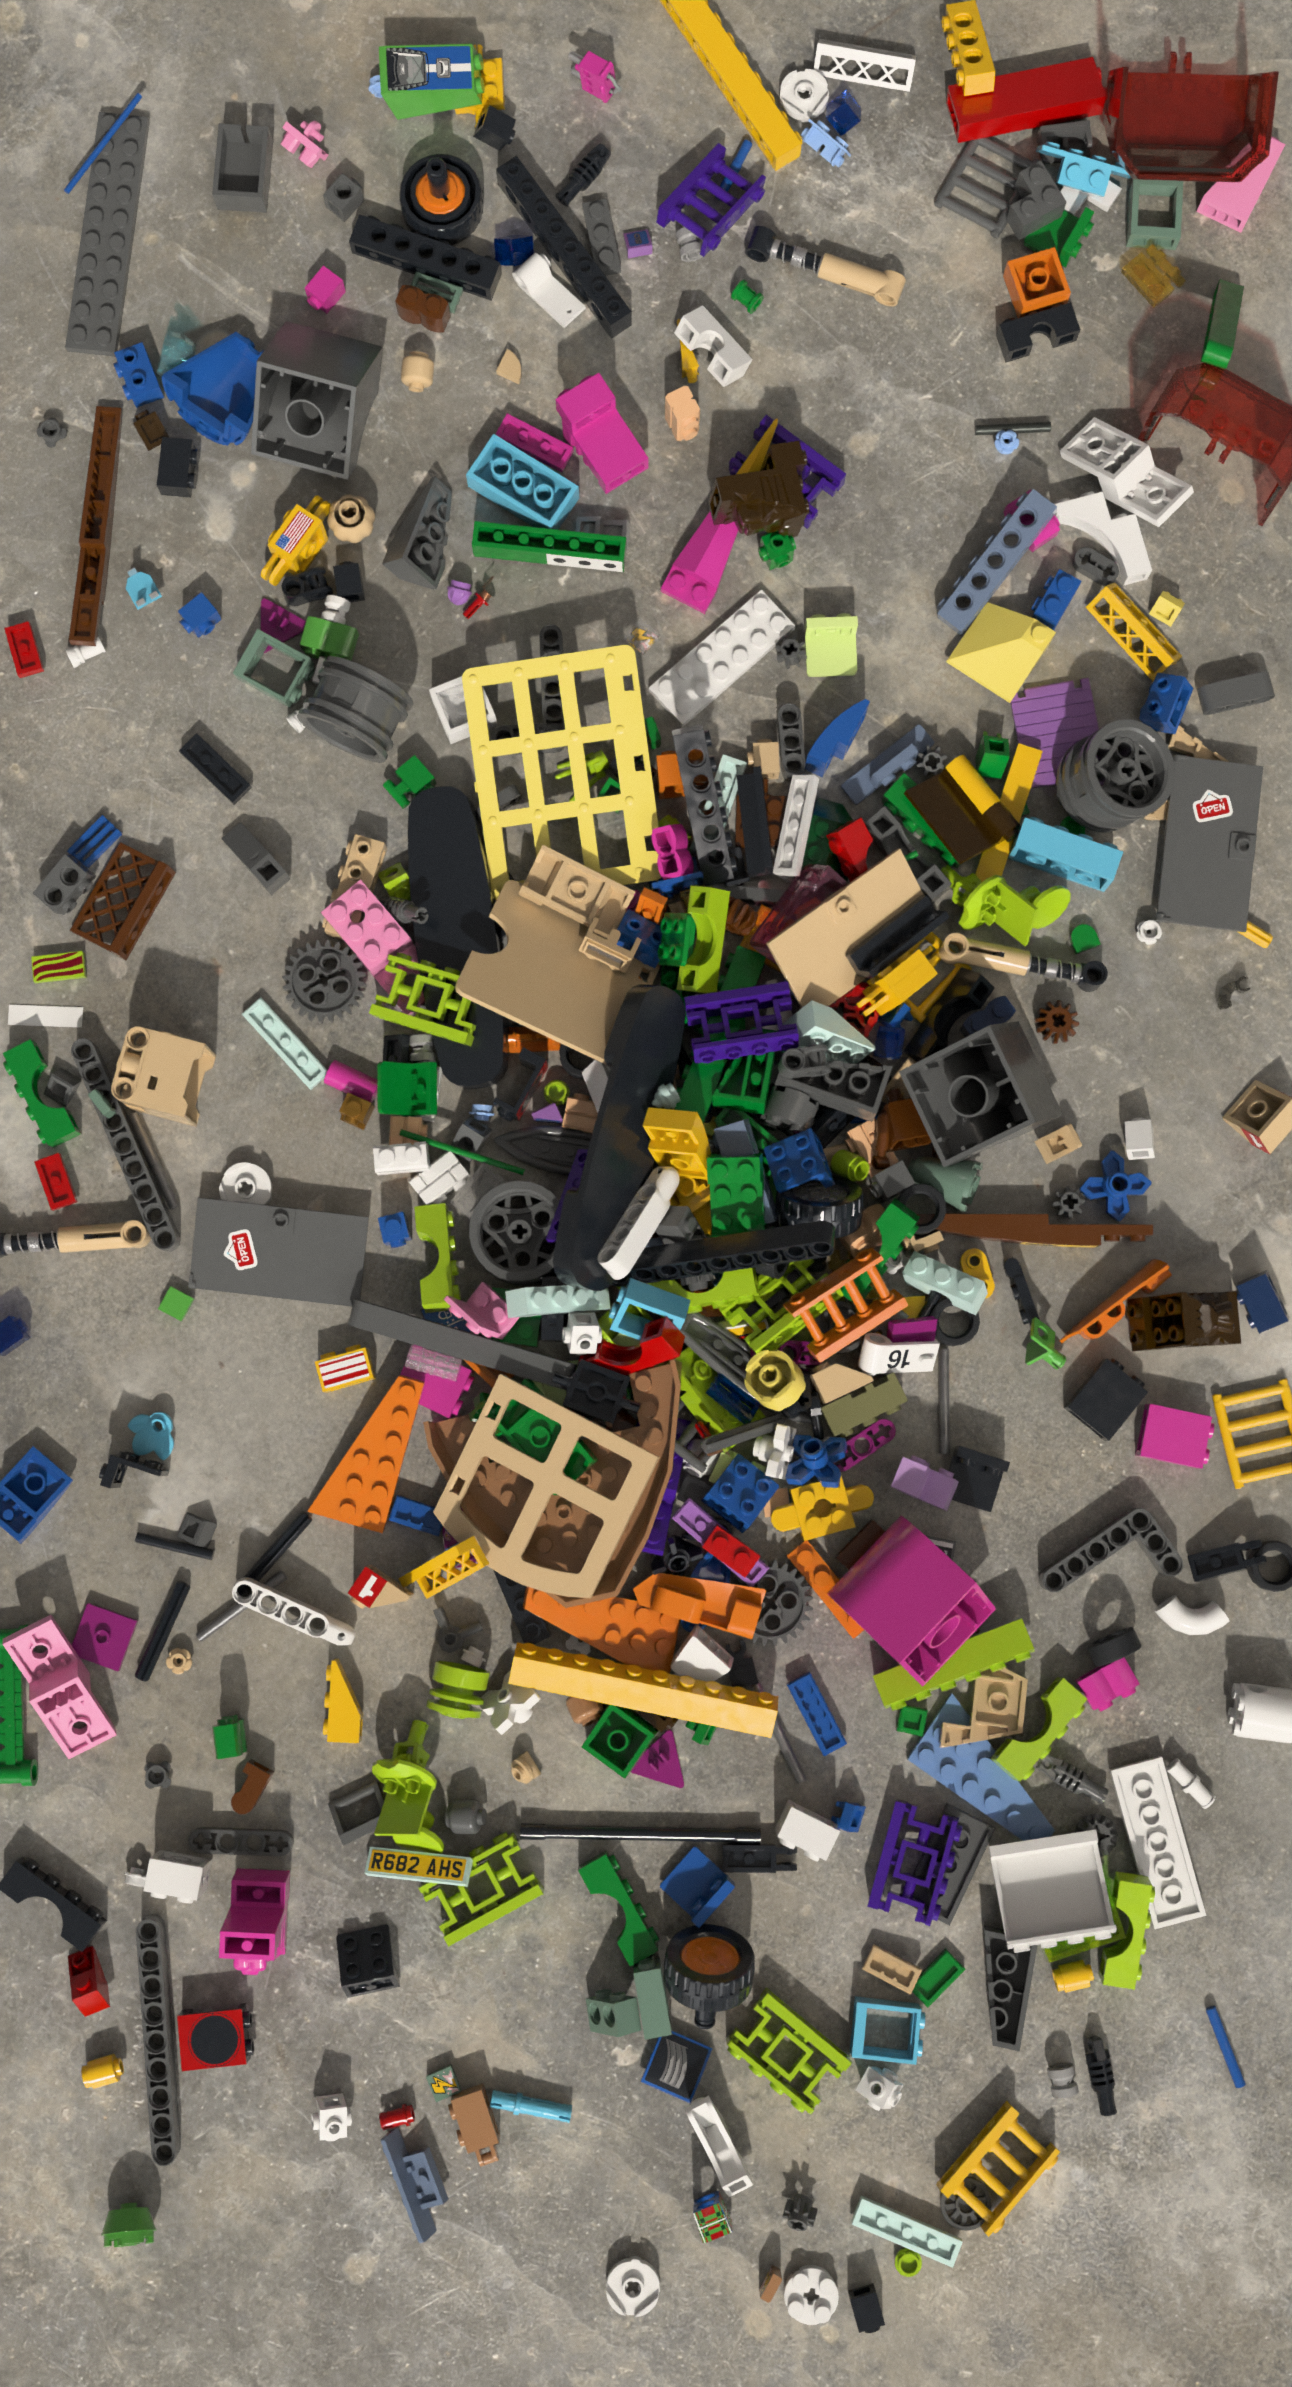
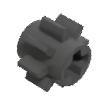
M796 635L792 639L783 637L781 646L775 647L776 651L781 653L776 657L778 663L785 661L787 669L790 668V665H796L799 668L801 659H807L806 653L802 651L806 648L805 642L798 644Z
M926 745L927 751L924 753L918 752L921 761L916 763V766L925 767L923 770L924 776L929 771L937 775V770L940 768L945 769L946 766L942 764V760L948 758L946 754L939 755L940 746H937L935 750H931L929 745ZM929 755L938 758L933 767L929 763L925 764L929 760Z
M1066 1186L1064 1194L1058 1191L1054 1193L1058 1200L1052 1203L1051 1206H1057L1059 1210L1057 1216L1064 1213L1067 1214L1069 1220L1073 1217V1211L1076 1214L1082 1213L1079 1206L1086 1201L1079 1198V1189L1075 1192H1070L1069 1186ZM1067 1197L1069 1201L1074 1203L1070 1208L1068 1205H1063V1201Z
M713 1274L680 1278L681 1286L688 1285L689 1292L708 1289V1282L714 1280Z
M795 2195L793 2200L787 2199L782 2217L788 2219L787 2224L791 2229L805 2231L807 2226L813 2227L818 2209L812 2207L813 2201L809 2197Z

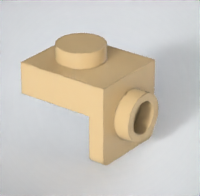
M1071 1123L1034 1141L1046 1164L1082 1146L1079 1136Z
M938 1231L917 1241L914 1235L911 1239L905 1237L902 1243L906 1251L911 1250L912 1254L914 1251L920 1252L923 1250L925 1254L939 1249L938 1244L944 1241L941 1232Z

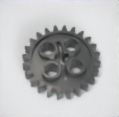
M328 939L325 946H322L319 940H316L315 948L306 943V952L298 948L299 957L290 956L291 961L294 963L293 966L285 965V969L290 972V975L282 976L285 981L289 982V984L283 986L284 991H291L286 996V999L288 1001L295 1000L291 1007L294 1010L301 1007L299 1010L301 1017L308 1012V1019L311 1022L316 1016H318L320 1024L323 1023L325 1017H328L329 1021L333 1023L335 1015L344 1020L342 1012L346 1011L350 1015L353 1014L350 1006L359 1007L360 1005L356 998L365 997L359 989L367 987L366 983L360 981L367 977L365 972H358L364 966L362 962L355 963L358 959L356 954L349 956L351 950L348 946L341 951L340 942H337L332 947ZM331 959L337 960L338 963L335 969H325L327 961ZM306 970L314 971V976L309 981L302 980V974ZM342 971L346 972V974L343 976H337ZM323 977L328 979V985L325 987L322 985L321 978ZM346 982L348 989L344 993H337L335 991L337 984ZM313 987L308 992H304L305 988ZM316 993H323L325 996L320 1004L312 1003V998Z
M763 1559V1562L768 1565L766 1559ZM774 1559L772 1566H769L768 1571L753 1586L761 1588L760 1582L764 1577L773 1578L775 1586L772 1590L766 1591L764 1598L770 1599L782 1583L785 1584V1588L774 1600L776 1606L774 1608L769 1606L757 1622L752 1638L753 1643L760 1637L762 1638L763 1646H766L768 1639H772L774 1646H777L778 1638H781L786 1644V1635L790 1634L796 1638L795 1629L798 1628L803 1631L805 1629L800 1622L802 1620L810 1621V1618L804 1614L805 1611L813 1610L812 1606L806 1604L807 1601L813 1599L812 1595H805L804 1593L810 1589V1586H801L805 1577L803 1575L795 1577L797 1568H793L790 1572L787 1571V1562L780 1568L778 1567L777 1559ZM735 1576L739 1581V1585L749 1586L740 1577ZM791 1593L796 1597V1602L793 1606L785 1607L782 1605L781 1598L784 1594ZM764 1599L761 1605L762 1609L765 1607ZM775 1614L780 1618V1623L777 1627L769 1628L766 1626L765 1619L768 1615Z

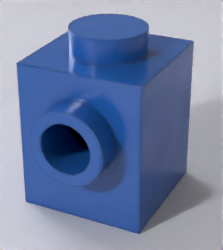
M202 592L178 610L182 618L179 623L188 634L193 631L198 638L209 634L215 628V624L222 620L218 611Z
M404 1212L378 1218L383 1243L386 1246L391 1245V1248H397L406 1245V1241L412 1240L407 1216Z

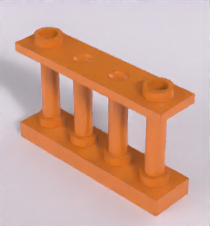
M872 1247L859 1252L856 1258L802 1293L794 1294L788 1302L783 1304L785 1309L794 1318L798 1315L801 1316L813 1337V1341L806 1346L810 1354L820 1363L908 1306L905 1298L895 1289L888 1290L875 1266L884 1259ZM864 1272L868 1273L879 1294V1298L869 1305L864 1301L853 1280ZM843 1286H845L857 1308V1313L848 1319H844L831 1295ZM821 1300L836 1324L834 1328L825 1334L821 1332L809 1310L810 1307Z

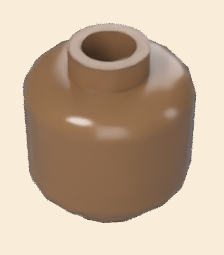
M571 1696L566 1699V1706L574 1723L582 1724L585 1727L596 1723L602 1717L601 1714L605 1708L603 1703Z

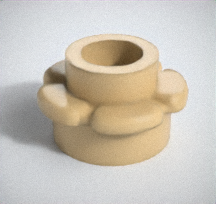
M172 1649L169 1652V1657L166 1658L167 1667L172 1669V1672L175 1674H182L185 1670L188 1671L192 1666L191 1653L187 1649ZM178 1658L181 1659V1663H177Z

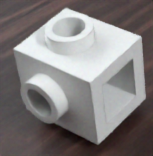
M569 1312L567 1327H563L562 1340L563 1343H567L570 1354H596L597 1343H601L602 1330L599 1327L595 1312Z
M868 2066L856 2091L867 2098L865 2102L870 2107L880 2111V2109H891V2107H895L902 2096L900 2090L903 2084L897 2081L898 2076L887 2068L881 2070L877 2066Z
M343 2093L316 2096V2113L311 2114L312 2129L317 2130L320 2141H335L339 2138L347 2137V2126H351L352 2119L350 2108L347 2109Z

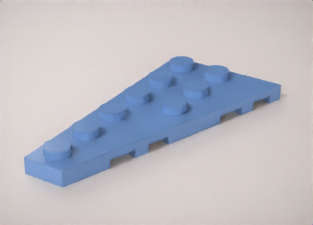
M950 1693L923 1733V1737L921 1736L908 1755L907 1760L1021 1840L1051 1837L1055 1831L1021 1784L1013 1780L990 1759L996 1751L988 1740L945 1748L939 1747L941 1723L965 1726L970 1724V1716L955 1696Z

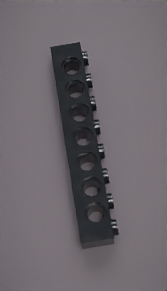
M517 155L496 169L498 186L610 338H614L632 325V311Z

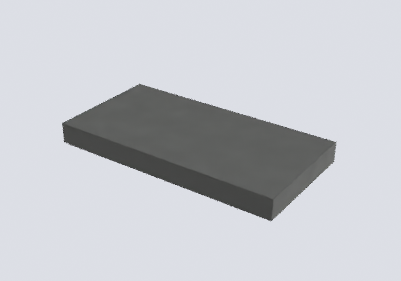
M946 1803L936 1826H940L943 1814L960 1818L958 1825L963 1826L959 1842L953 1841L951 1851L956 1852L952 1868L947 1867L944 1878L949 1879L945 1895L939 1894L937 1904L942 1905L938 1920L950 1926L996 1827ZM946 1825L944 1835L932 1832L927 1843L928 1846L940 1849L937 1860L941 1862L951 1828L950 1825ZM922 1853L913 1872L914 1876L926 1879L932 1854ZM933 1877L929 1888L916 1884L913 1898L926 1902L923 1911L925 1914H928L937 1881Z

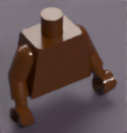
M893 1089L886 1093L888 1103L877 1116L875 1147L877 1155H874L871 1160L872 1167L875 1169H887L890 1167L886 1151H897L927 1145L932 1142L912 1099H904L900 1089ZM933 1146V1147H932V1155H933V1157L939 1158V1156H938V1154H937V1152H936V1150H935V1148H934V1146Z

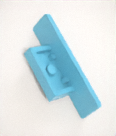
M1045 142V145L1037 146L1036 149L1038 153L1062 159L1055 184L1100 197L1105 195L1110 174L1124 178H1133L1136 173L1129 170L1130 165L1115 162V165L1106 163V158L1092 155V158H1087L1083 156V151L1069 148L1068 152L1059 149V144L1053 142Z

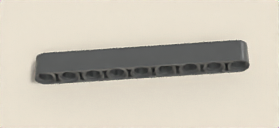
M78 1039L72 1044L71 1053L88 1093L95 1089L102 1094L107 1092L111 1094L109 1103L116 1110V1114L111 1118L104 1116L94 1103L93 1105L150 1237L157 1248L166 1252L174 1251L180 1245V1235L128 1119L123 1103L112 1095L111 1086L113 1080L100 1050L88 1039ZM85 1046H90V1054L87 1057L81 1058V1049ZM100 1069V1078L96 1081H91L90 1075L92 1071ZM114 1116H120V1125L112 1128L110 1125L111 1119ZM130 1139V1149L123 1152L120 1148L122 1141ZM136 1162H140L142 1166L140 1173L132 1175L130 1171L131 1166ZM150 1186L152 1189L151 1195L143 1199L141 1197L142 1188ZM156 1209H160L162 1211L161 1219L158 1222H152L151 1213ZM165 1233H171L172 1242L167 1246H163L161 1237Z
M358 1299L354 1300L348 1325L564 1390L567 1387L552 1383L555 1372L571 1377L577 1367L576 1364Z
M151 1914L138 1924L136 1928L151 2155L157 2165L167 2166L175 2160L180 2152L181 2138L166 1929L162 1917ZM146 1923L154 1924L156 1927L155 1935H150L145 1931ZM147 1951H155L158 1954V1962L149 1961ZM149 1978H156L160 1982V1989H152L149 1985ZM151 2006L160 2007L162 2016L155 2017L151 2013ZM153 2034H161L164 2038V2044H156L153 2041ZM155 2062H163L166 2065V2072L157 2071L154 2065ZM157 2089H164L168 2093V2099H160L156 2093ZM159 2117H166L170 2121V2127L161 2126L158 2121ZM160 2146H170L172 2155L163 2154Z

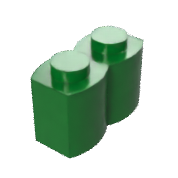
M238 1714L223 1716L222 1719H217V1724L212 1726L216 1759L237 1757L247 1752L244 1719H238Z

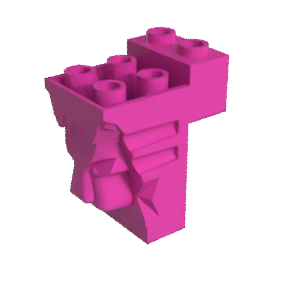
M600 373L594 376H586L580 381L579 385L572 389H565L555 399L556 410L562 418L563 439L570 446L576 447L578 455L583 456L585 465L589 466L592 473L598 479V484L605 494L649 468L648 456L617 411L615 396Z
M237 1868L231 1883V1907L220 1930L219 1958L234 1959V1968L240 1970L243 1975H258L259 1971L266 1969L268 1961H274L277 1957L286 1953L290 1871Z

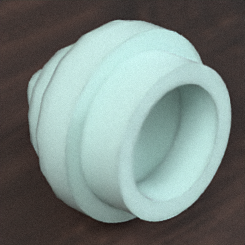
M671 1083L666 1086L662 1084L655 1093L652 1105L658 1108L673 1109L681 1100Z

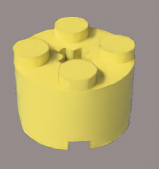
M764 1350L757 1353L750 1359L745 1369L746 1377L744 1382L748 1392L763 1406L774 1411H781L794 1404L806 1387L804 1375L799 1366L786 1353L779 1350Z

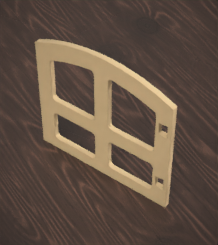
M499 1374L433 1513L458 1543L475 1536L489 1562L487 1566L499 1574L543 1592L566 1597L592 1598L660 1457L513 1379ZM512 1399L561 1425V1431L544 1463L496 1438L495 1431ZM494 1402L501 1406L495 1420L488 1417ZM581 1436L596 1442L631 1462V1469L615 1500L600 1494L564 1473L565 1466ZM485 1456L524 1476L534 1484L504 1547H500L487 1537L460 1508L469 1485ZM458 1477L465 1480L459 1494L452 1491ZM552 1494H557L603 1519V1527L580 1573L543 1567L528 1562L523 1558V1553Z

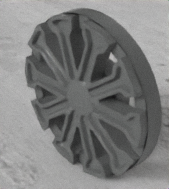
M967 2176L963 2180L964 2186L970 2191V2184H975L976 2186L971 2191L975 2196L983 2190L984 2195L977 2198L982 2203L985 2202L986 2207L991 2211V2197L981 2181ZM941 2193L940 2207L946 2221L954 2228L969 2231L980 2227L985 2222L982 2217L977 2218L974 2214L975 2211L958 2195L952 2194L949 2199L954 2202L945 2203L947 2197ZM955 2209L950 2215L947 2214V2210ZM961 2214V2221L959 2223L955 2222V2219ZM967 2216H970V2217H971V2219H972V2224H969V2225H968V2224L966 2223V2222H967Z

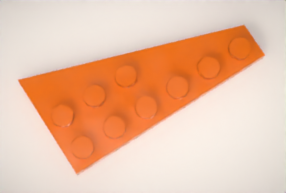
M404 1375L397 1377L307 1512L383 1534L425 1381Z
M526 1586L522 1608L625 1665H637L644 1669L662 1670L670 1674V1665L674 1655L680 1619L641 1606L637 1600L622 1597H612L565 1608L547 1593Z

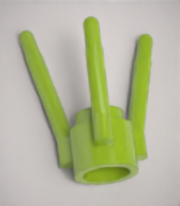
M602 750L585 755L588 773L590 775L595 774L589 781V788L606 776L605 770L608 769L609 762ZM570 760L558 764L557 769L570 767ZM571 768L555 775V778L560 779L570 775ZM575 796L570 798L569 802L575 801Z

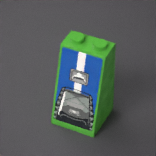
M473 44L379 47L381 95L397 120L482 104V93L485 92V86L480 70L484 68L482 55L477 53Z

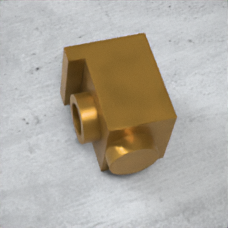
M347 1093L339 1110L342 1114L340 1120L364 1130L375 1107L371 1102Z

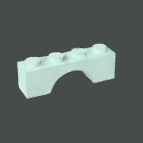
M569 1285L525 1287L505 1291L508 1318L569 1312H598L611 1309L608 1288L602 1291H592L574 1288Z

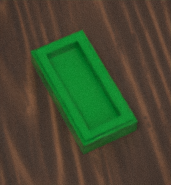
M945 1948L922 1971L912 1992L929 2008L966 1969Z

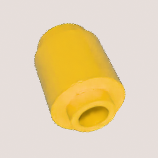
M1083 1959L1058 1965L1057 1969L1052 1970L1058 1992L1064 1990L1067 1993L1090 1987V1981L1094 1980L1090 1964L1085 1965Z
M115 2054L88 2061L87 2065L81 2068L83 2083L86 2088L92 2087L95 2089L120 2081L121 2075L124 2074L122 2059L117 2058Z

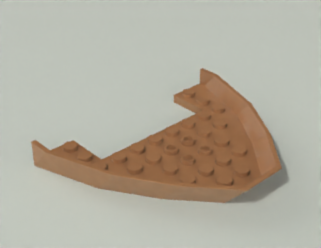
M670 1360V1364L629 1374L634 1401L641 1403L637 1413L640 1426L613 1433L660 1458L592 1598L566 1597L547 1593L565 1608L618 1596L650 1536L673 1469L681 1389L682 1362ZM469 1415L436 1423L430 1421L423 1422L428 1449L447 1482L476 1422L470 1421ZM590 1439L583 1440L598 1458V1461L576 1481L615 1500L631 1469V1462ZM485 1456L460 1506L474 1525L500 1547H504L534 1484L531 1480L496 1461L492 1462L490 1458ZM458 1477L452 1491L459 1494L465 1480ZM552 1494L523 1553L524 1560L555 1570L580 1573L603 1527V1519L559 1495L554 1496Z

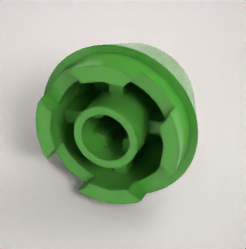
M137 2203L120 2204V2209L108 2211L101 2236H104V2247L112 2246V2241H114V2247L136 2246L144 2242L145 2238L146 2244L154 2243L156 2227L148 2207H137Z

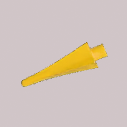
M678 319V320H677V322H676V323H677V326H678L679 322L681 321V319ZM679 339L682 378L687 376L688 383H695L698 380L699 364L693 351H690Z

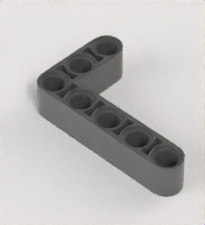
M553 624L544 626L539 635L540 657L564 654L563 637L560 628ZM551 635L558 638L555 643H547L545 639ZM558 675L541 678L543 724H534L535 734L565 730L560 689L555 693H550L546 690L550 685L559 686ZM552 709H557L561 712L555 718L549 717L547 714ZM518 725L498 726L492 733V740H498L501 736H508L510 738L520 737ZM566 746L538 750V754L558 753L564 750Z
M1132 1508L1044 1568L1038 1576V1582L1047 1591L1059 1592L1134 1539L1160 1574L1166 1576L1179 1575L1183 1569V1560L1151 1513L1143 1508ZM1138 1512L1144 1517V1522L1140 1527H1136L1133 1524V1516ZM1118 1527L1121 1529L1123 1536L1120 1541L1114 1542L1111 1538V1532L1114 1528ZM1155 1534L1159 1539V1545L1157 1548L1151 1549L1148 1545V1539L1151 1535ZM1097 1542L1101 1547V1553L1097 1557H1092L1089 1548L1093 1543ZM1073 1557H1076L1080 1563L1079 1569L1075 1572H1071L1068 1569V1562ZM1167 1557H1171L1174 1560V1567L1170 1571H1166L1163 1566V1562ZM1054 1572L1058 1576V1583L1053 1587H1049L1046 1583V1577Z

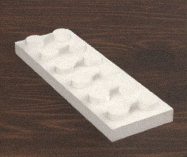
M761 589L649 687V692L680 726L684 727L779 644L783 637H787L795 630V625Z
M1157 1756L1109 1769L1138 1875L1148 1876L1152 1886L1155 1887V1899L1153 1903H1149L1148 1912L1151 1914L1152 1928L1158 1929L1206 1916L1163 1758Z

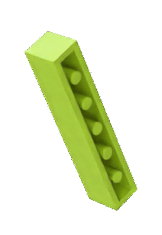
M1021 1618L967 1639L924 1686H921L901 1665L873 1676L884 1707L886 1709L891 1707L892 1711L907 1706L906 1701L916 1698L917 1701H921L932 1696L931 1691L941 1688L942 1692L950 1690L957 1686L955 1682L966 1679L967 1682L978 1679L981 1677L980 1672L990 1669L991 1672H996L1007 1667L1005 1663L1015 1659L1017 1663L1031 1658L1030 1653L1035 1652Z

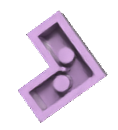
M911 1455L910 1459L903 1457L891 1487L947 1511L959 1483L956 1479H953L954 1473L939 1468L938 1472L929 1468L930 1463L914 1455Z

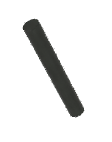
M1051 422L975 425V436L996 435L1001 430H1012L1016 434L1051 432Z

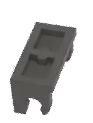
M1090 120L1040 126L1037 145L1040 146L1045 145V142H1053L1060 145V150L1068 152L1069 148L1077 149L1084 152V157L1090 158V147L1093 146ZM1039 153L1040 161L1044 165L1060 163L1062 160Z

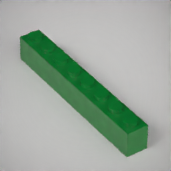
M738 945L735 954L729 953L725 967L729 969L726 976L721 974L717 989L727 991L756 986L767 956ZM721 1015L712 1016L707 1020V1024L722 1022ZM744 1018L728 1020L731 1033L739 1032ZM701 1026L700 1031H699V1034H702V1035H703L702 1026ZM724 1033L710 1035L711 1042L725 1040ZM728 1059L715 1060L711 1063H695L693 1060L692 1065L686 1064L681 1079L685 1080L683 1088L677 1087L676 1089L681 1101L676 1104L674 1110L698 1112L704 1124L712 1103V1095L718 1087Z

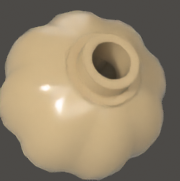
M351 494L343 495L340 499L334 501L330 505L327 517L328 526L334 532V535L341 541H349L351 543H358L363 538L368 537L373 531V523L375 521L374 510L369 506L368 501L364 497Z

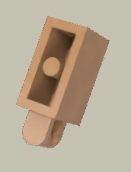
M484 2083L452 2095L451 2103L448 2104L452 2120L457 2119L460 2128L457 2130V2136L461 2147L465 2146L468 2154L475 2151L480 2167L499 2161L495 2144L499 2143L500 2133L492 2108H490ZM486 2147L490 2148L489 2152L482 2154L481 2149Z

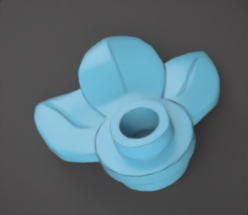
M155 1412L151 1416L139 1414L129 1422L128 1428L136 1433L132 1442L135 1454L146 1455L154 1450L161 1460L169 1457L174 1448V1439L171 1435L173 1421L168 1414L164 1412ZM156 1421L162 1424V1430L156 1427Z

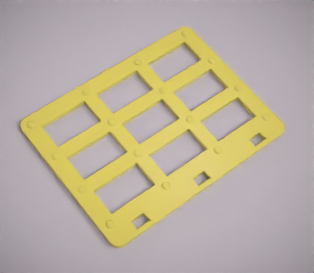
M620 645L474 667L465 670L462 675V683L476 776L474 786L475 793L478 792L493 898L497 900L504 884L509 881L502 828L532 823L537 857L542 845L551 848L548 821L572 817L578 818L584 866L621 885L661 879L662 877L657 865L659 854L656 850L647 851L645 836H651L652 830L658 828L659 823L634 649L629 645ZM604 668L611 723L581 727L574 673ZM632 674L634 691H625L623 676H630ZM558 675L565 730L535 734L528 679ZM512 682L520 737L490 741L483 686ZM614 739L621 794L591 798L584 744ZM568 746L575 801L545 805L538 750ZM522 753L529 808L500 812L492 757ZM643 755L645 771H636L634 757ZM623 810L631 865L601 869L593 814ZM521 880V881H517V882L523 884L525 880Z

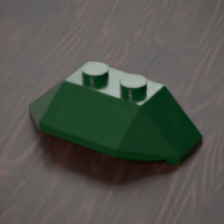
M819 797L817 799L810 823L800 876L795 877L792 891L802 893L805 899L819 898L848 881V877L841 870V863L837 855L829 847V840L826 836L853 820L843 804Z

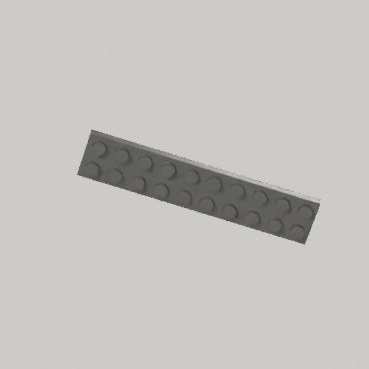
M99 112L94 149L121 114ZM129 115L91 164L65 345L67 352L116 357L114 352L118 351L150 125L148 117Z

